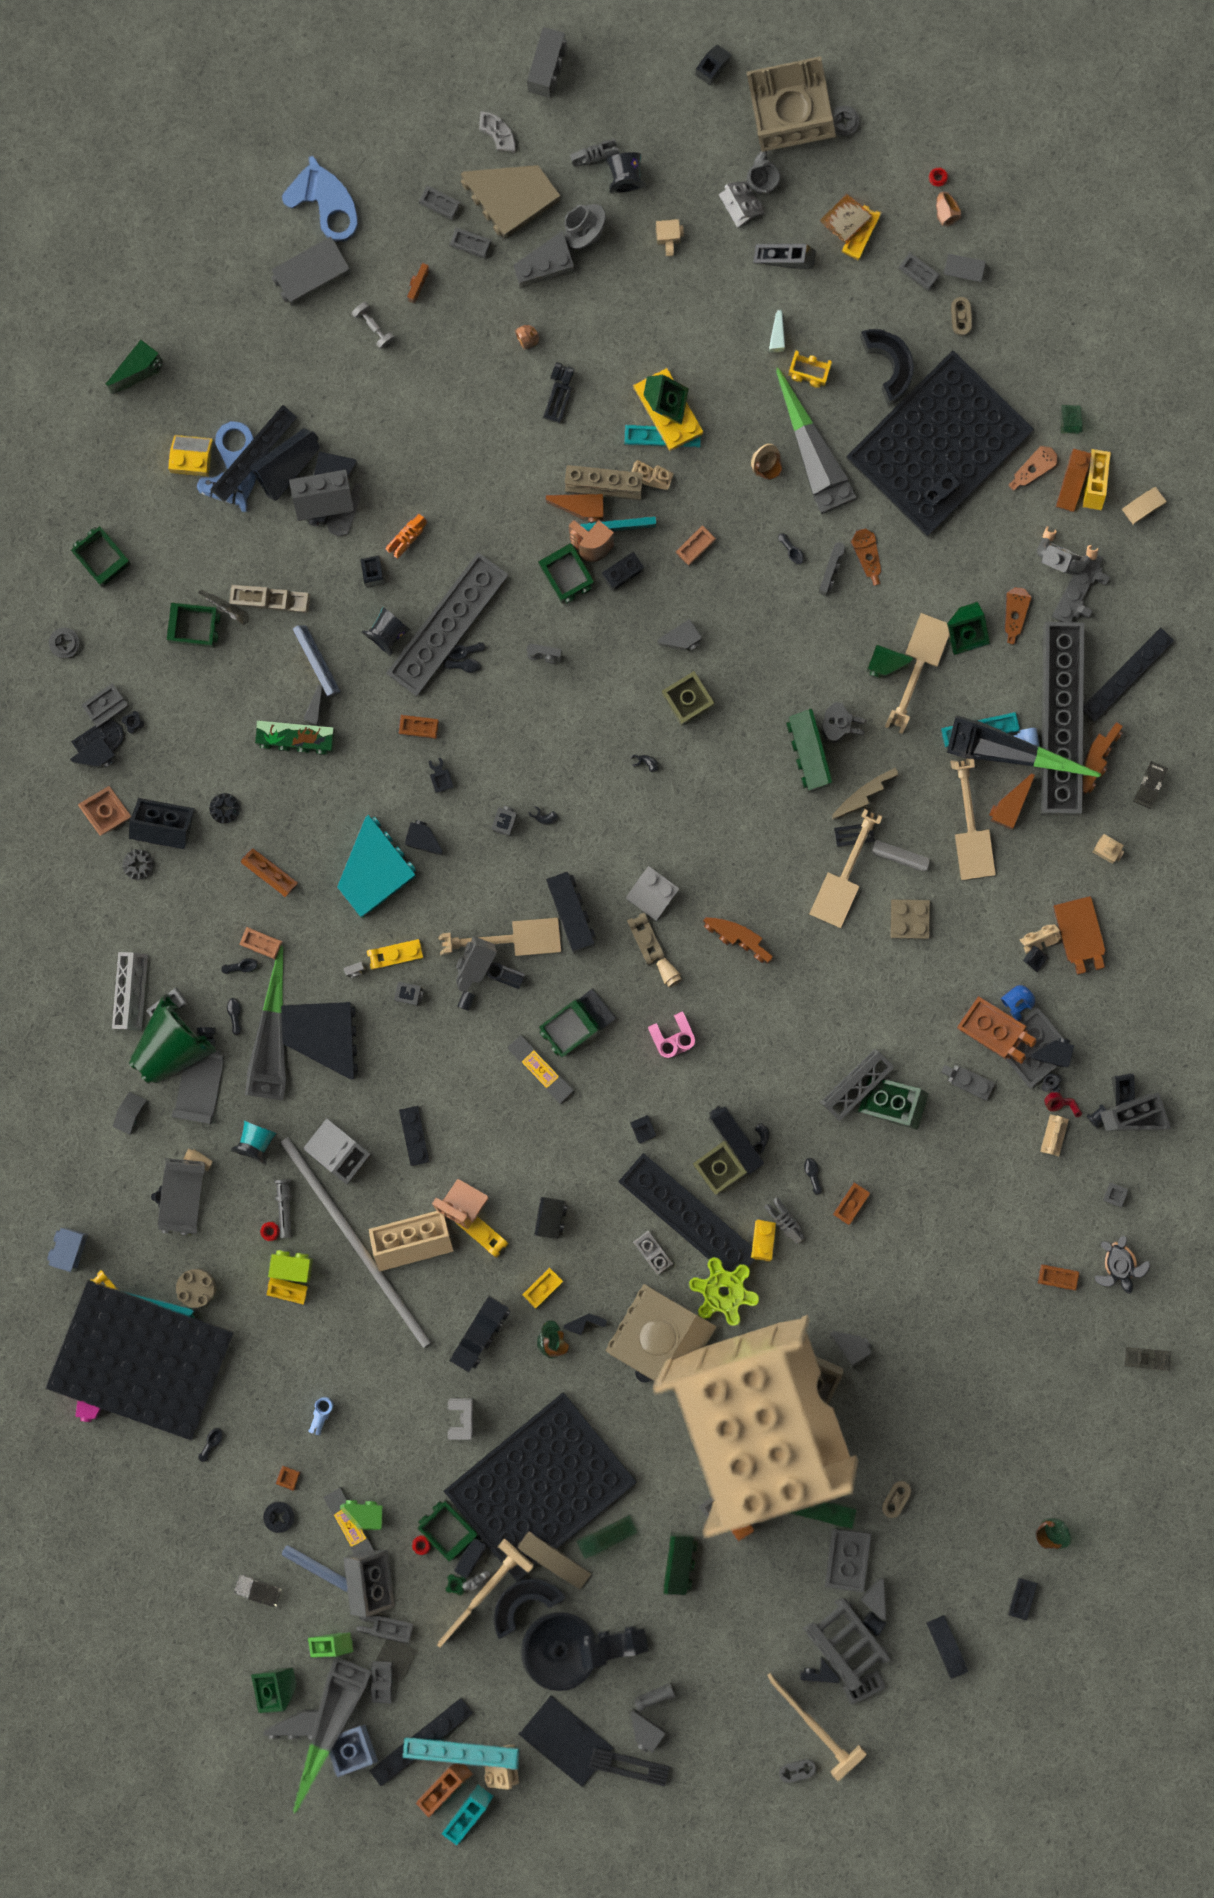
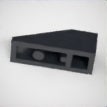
M756 244L753 263L793 269H814L816 250L808 244Z
M944 1615L926 1622L950 1679L969 1672Z

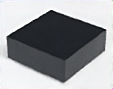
M1033 946L1023 959V962L1032 970L1038 972L1048 959V956L1038 947Z

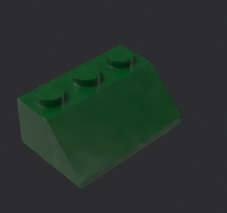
M671 1532L663 1594L686 1595L687 1591H691L692 1579H689V1572L694 1570L695 1560H692L691 1557L692 1552H696L697 1540H694V1535Z

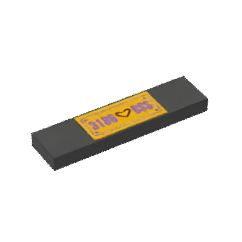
M521 1035L507 1047L559 1104L574 1091Z
M341 1487L324 1496L323 1498L353 1554L375 1551L365 1531L357 1529L341 1511L340 1505L346 1504L347 1500Z

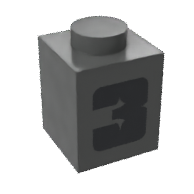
M503 806V809L498 807L492 831L510 837L517 818V813L514 812L515 809Z
M398 982L394 1001L418 1006V1002L422 1003L424 991H421V986Z

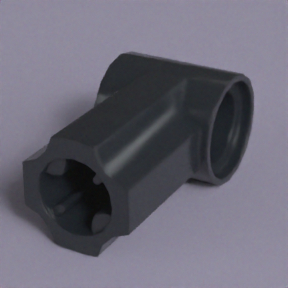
M496 962L491 963L486 972L489 979L518 990L525 975ZM493 966L500 969V975L497 977H493L490 974V968Z

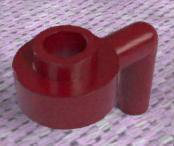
M1059 1092L1049 1093L1044 1099V1104L1049 1111L1054 1112L1060 1110L1063 1106H1070L1075 1117L1078 1118L1082 1115L1076 1101L1073 1098H1063Z

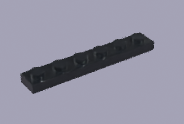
M282 405L218 479L210 491L225 502L252 471L250 466L265 456L297 416Z
M1160 627L1083 705V712L1094 722L1174 640Z
M460 1697L410 1738L440 1740L473 1714V1712ZM404 1743L369 1770L380 1786L415 1760L403 1758Z

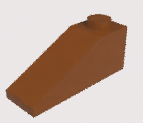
M1073 448L1057 500V508L1075 511L1092 453Z
M603 494L546 495V503L580 519L588 520V523H596L598 520H603Z
M1030 774L999 801L997 806H992L989 816H992L991 822L1011 830L1014 828L1034 779V774Z
M454 1763L423 1794L416 1804L429 1818L473 1773L465 1764Z

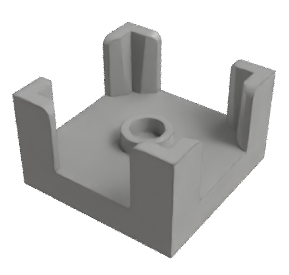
M450 1398L448 1400L449 1410H464V1413H460V1425H464V1427H451L448 1430V1439L471 1440L473 1438V1398Z

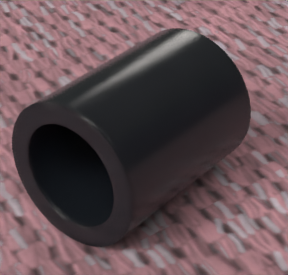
M467 991L463 992L457 1007L470 1011L476 995Z

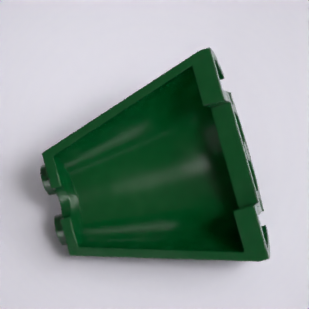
M167 994L163 995L129 1061L130 1066L138 1070L142 1074L141 1078L148 1084L151 1082L158 1084L217 1050L205 1036H196L175 1013L179 1007Z

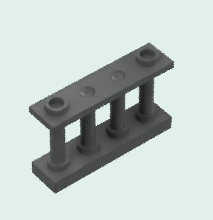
M839 1598L834 1601L838 1606L837 1609L819 1624L814 1622L808 1623L803 1627V1630L851 1691L862 1685L859 1681L860 1676L877 1661L883 1664L890 1661V1658L887 1656V1650L883 1646H879L852 1611V1605L849 1601ZM844 1614L850 1623L832 1639H827L823 1635V1630ZM855 1629L862 1639L843 1655H839L835 1650L836 1645ZM868 1645L874 1654L855 1671H851L847 1666V1661Z

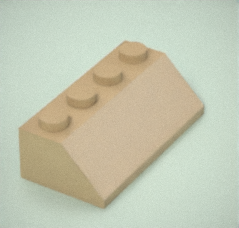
M437 1211L369 1229L373 1255L379 1271L453 1252L445 1216Z

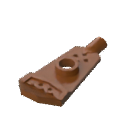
M866 528L855 532L851 543L866 576L871 577L874 586L881 584L878 577L881 573L875 534ZM867 554L872 555L873 559L871 561L866 560L865 556Z
M1015 587L1007 592L1005 632L1008 634V644H1015L1016 635L1021 633L1031 596L1023 588ZM1014 612L1019 615V618L1016 620L1012 618V613Z

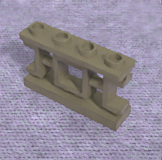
M567 465L565 492L603 494V497L641 500L643 474Z

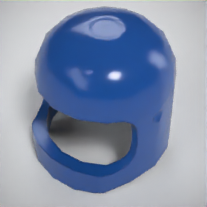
M1023 985L1015 986L1001 997V1001L1006 1008L1009 1006L1011 1009L1010 1013L1017 1021L1022 1019L1020 1014L1025 1008L1032 1009L1035 1005L1033 993ZM1023 999L1024 1002L1016 1007V1003Z

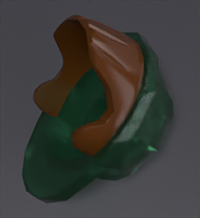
M553 1320L546 1321L541 1328L540 1334L537 1336L536 1346L540 1353L552 1359L566 1354L569 1349V1345L563 1337L564 1332L560 1330L558 1324Z
M1058 1518L1043 1520L1036 1532L1037 1542L1045 1549H1063L1071 1544L1072 1539L1069 1528L1064 1521Z

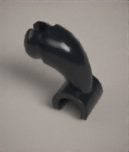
M632 755L630 759H639L637 764L632 765L633 767H637L643 762L649 767L650 772L659 770L657 760L651 756Z
M534 806L538 811L537 815L534 816L531 812H528L531 818H535L539 823L551 825L559 818L554 811L549 815H541L540 809L537 806Z
M759 1123L755 1131L759 1133L761 1141L756 1142L753 1147L755 1148L758 1144L761 1145L762 1150L759 1153L761 1154L769 1141L770 1133L767 1126Z

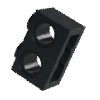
M633 551L603 571L602 577L613 592L642 573L644 566Z

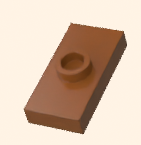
M425 263L421 264L417 276L413 275L409 286H411L407 299L411 303H416L430 272L429 266Z
M401 715L398 734L437 739L439 719Z
M1041 1264L1038 1283L1076 1291L1080 1272Z

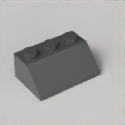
M346 470L289 480L298 521L354 511Z
M388 1550L360 1552L344 1558L351 1615L368 1617L395 1607Z

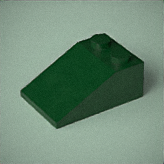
M140 339L105 385L112 394H115L151 377L154 373L157 374L163 367V360L157 351Z
M870 1075L866 1086L872 1082V1076ZM882 1079L862 1099L858 1112L918 1130L929 1093L920 1088Z

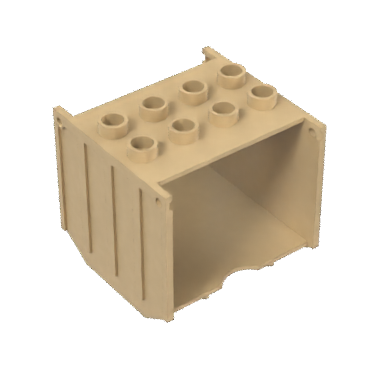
M808 1315L803 1316L802 1319L777 1323L699 1348L674 1360L672 1358L665 1361L654 1385L655 1393L675 1387L714 1499L704 1530L706 1537L847 1494L853 1490L858 1459L856 1455L852 1457L849 1455L833 1407L827 1405L818 1394L817 1380L821 1371L807 1334L810 1322Z

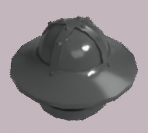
M597 204L577 205L575 209L568 212L564 224L566 229L565 240L569 247L579 249L592 243H598L603 234V227L606 221V212L602 206Z

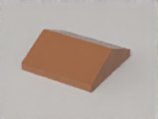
M110 786L78 804L100 836L114 830L131 818V815Z

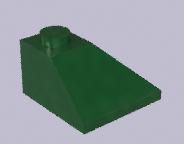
M663 374L647 377L643 395L652 410L679 425L682 424L689 388Z
M975 602L959 607L947 623L953 655L990 644L985 615L979 603Z
M876 645L867 672H870L869 676L877 679H880V677L885 678L909 667L913 658Z
M293 1667L251 1674L258 1713L285 1711L297 1687Z

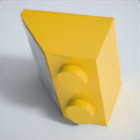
M174 435L169 456L168 469L170 473L209 477L212 439Z

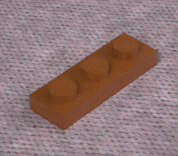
M254 848L241 860L244 866L284 897L298 884Z

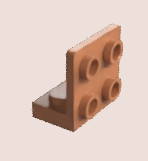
M457 1179L442 1201L435 1198L432 1205L437 1212L469 1229L489 1197Z

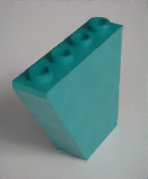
M369 815L364 819L337 886L361 918L416 877L414 866L410 861L406 864L402 858L405 856L398 846L396 848L393 847L390 843L393 839L387 832L382 833L379 829L381 826L375 816L371 818Z

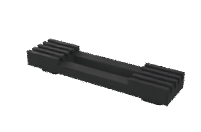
M594 1748L589 1768L664 1787L670 1769L666 1765ZM615 1759L647 1767L649 1770L646 1775L610 1766L611 1760Z

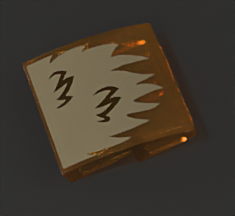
M846 194L820 219V222L832 234L834 233L847 244L873 219V216L856 200Z

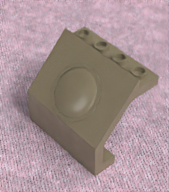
M821 56L747 72L761 152L836 137Z
M643 1284L605 1351L645 1376L657 1381L666 1360L671 1358L674 1360L705 1347L717 1326Z

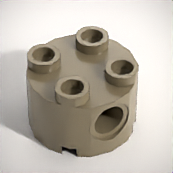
M203 1269L186 1271L179 1277L176 1283L177 1298L184 1305L191 1308L205 1306L213 1300L216 1294V1282L212 1275Z

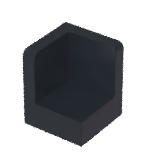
M648 1115L630 1122L638 1143L657 1137Z

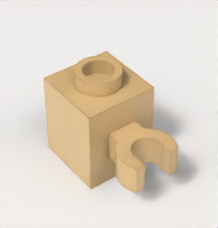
M679 219L656 221L657 245L665 244L666 256H674L673 243H680V237H684L683 225H679Z
M1103 834L1093 853L1110 863H1114L1115 860L1119 862L1124 853L1122 851L1124 845Z

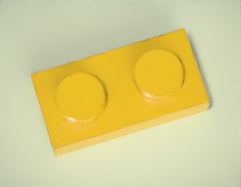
M758 1219L755 1221L751 1258L769 1262L772 1260L776 1223Z
M549 1268L522 1295L536 1309L563 1280Z
M270 1278L267 1296L304 1305L308 1286Z

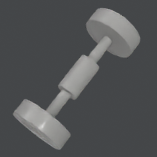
M363 302L353 310L352 315L356 319L362 315L364 316L368 326L381 338L376 345L379 349H383L395 337L391 332L386 335L380 332V327L366 314L370 306L367 302Z

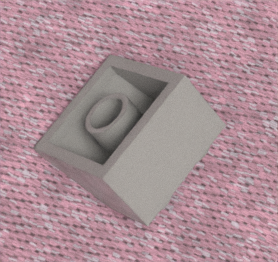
M648 866L626 899L657 921L678 893L679 888Z

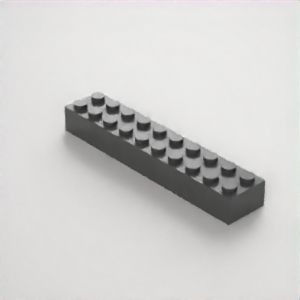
M1045 622L1043 625L1042 748L1082 765L1084 623ZM1041 768V815H1081L1082 774Z

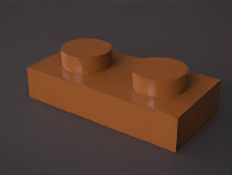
M853 1183L833 1215L850 1225L870 1193L856 1183Z

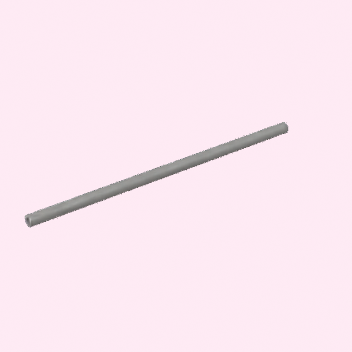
M289 1137L282 1140L280 1143L421 1346L423 1348L431 1343L385 1275L382 1271L378 1270L376 1262Z

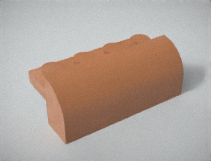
M574 520L569 525L571 544L579 550L580 558L583 560L598 561L604 558L614 546V532L599 520L589 532Z

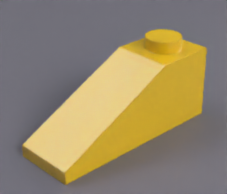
M1092 449L1083 507L1102 510L1107 491L1111 452Z

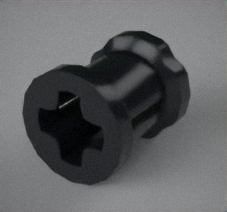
M1102 1104L1099 1105V1108L1094 1113L1086 1116L1096 1129L1103 1122L1100 1112L1107 1110Z
M869 1611L862 1621V1624L872 1630L875 1636L880 1634L887 1623L874 1616L872 1611Z

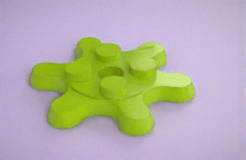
M714 1257L708 1261L710 1276L707 1279L692 1278L689 1282V1287L692 1291L702 1293L705 1298L703 1305L698 1309L700 1317L706 1319L714 1312L720 1311L725 1315L727 1323L735 1326L740 1322L738 1307L742 1304L755 1306L759 1302V1296L755 1292L746 1290L743 1285L744 1280L750 1275L748 1266L742 1264L735 1271L729 1272L723 1268L721 1260ZM720 1287H728L729 1294H721Z

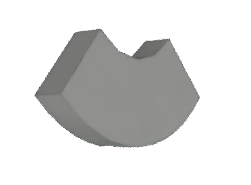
M481 111L479 131L487 133L493 138L497 151L515 152V140L509 127L496 115Z

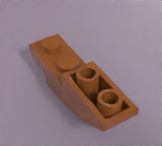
M1117 722L1106 737L1100 733L1097 735L1084 761L1083 766L1101 774L1100 778L1107 770L1105 767L1107 761L1101 757H1107L1112 749L1109 747L1112 741L1117 742L1122 735L1120 730L1123 726ZM1082 774V795L1092 792L1096 786L1094 781L1097 777Z
M706 917L703 920L705 923L704 928L712 934L714 931L720 935L719 940L727 946L729 943L734 945L739 940L740 943L738 945L745 951L750 949L754 952L755 955L753 957L760 963L764 961L768 963L773 956L758 945L763 938L746 927L718 918Z

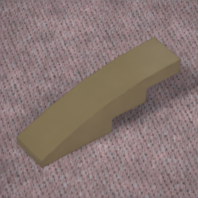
M232 585L229 604L308 613L311 594L269 589L267 587Z
M896 768L877 776L859 788L833 813L832 819H837L868 806L867 797L883 791L882 783L899 775Z
M528 1531L518 1545V1549L578 1589L582 1588L591 1575L585 1568L561 1551L556 1550L547 1542L542 1541L530 1531Z

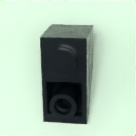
M716 44L706 53L696 67L695 76L711 86L732 57V54Z

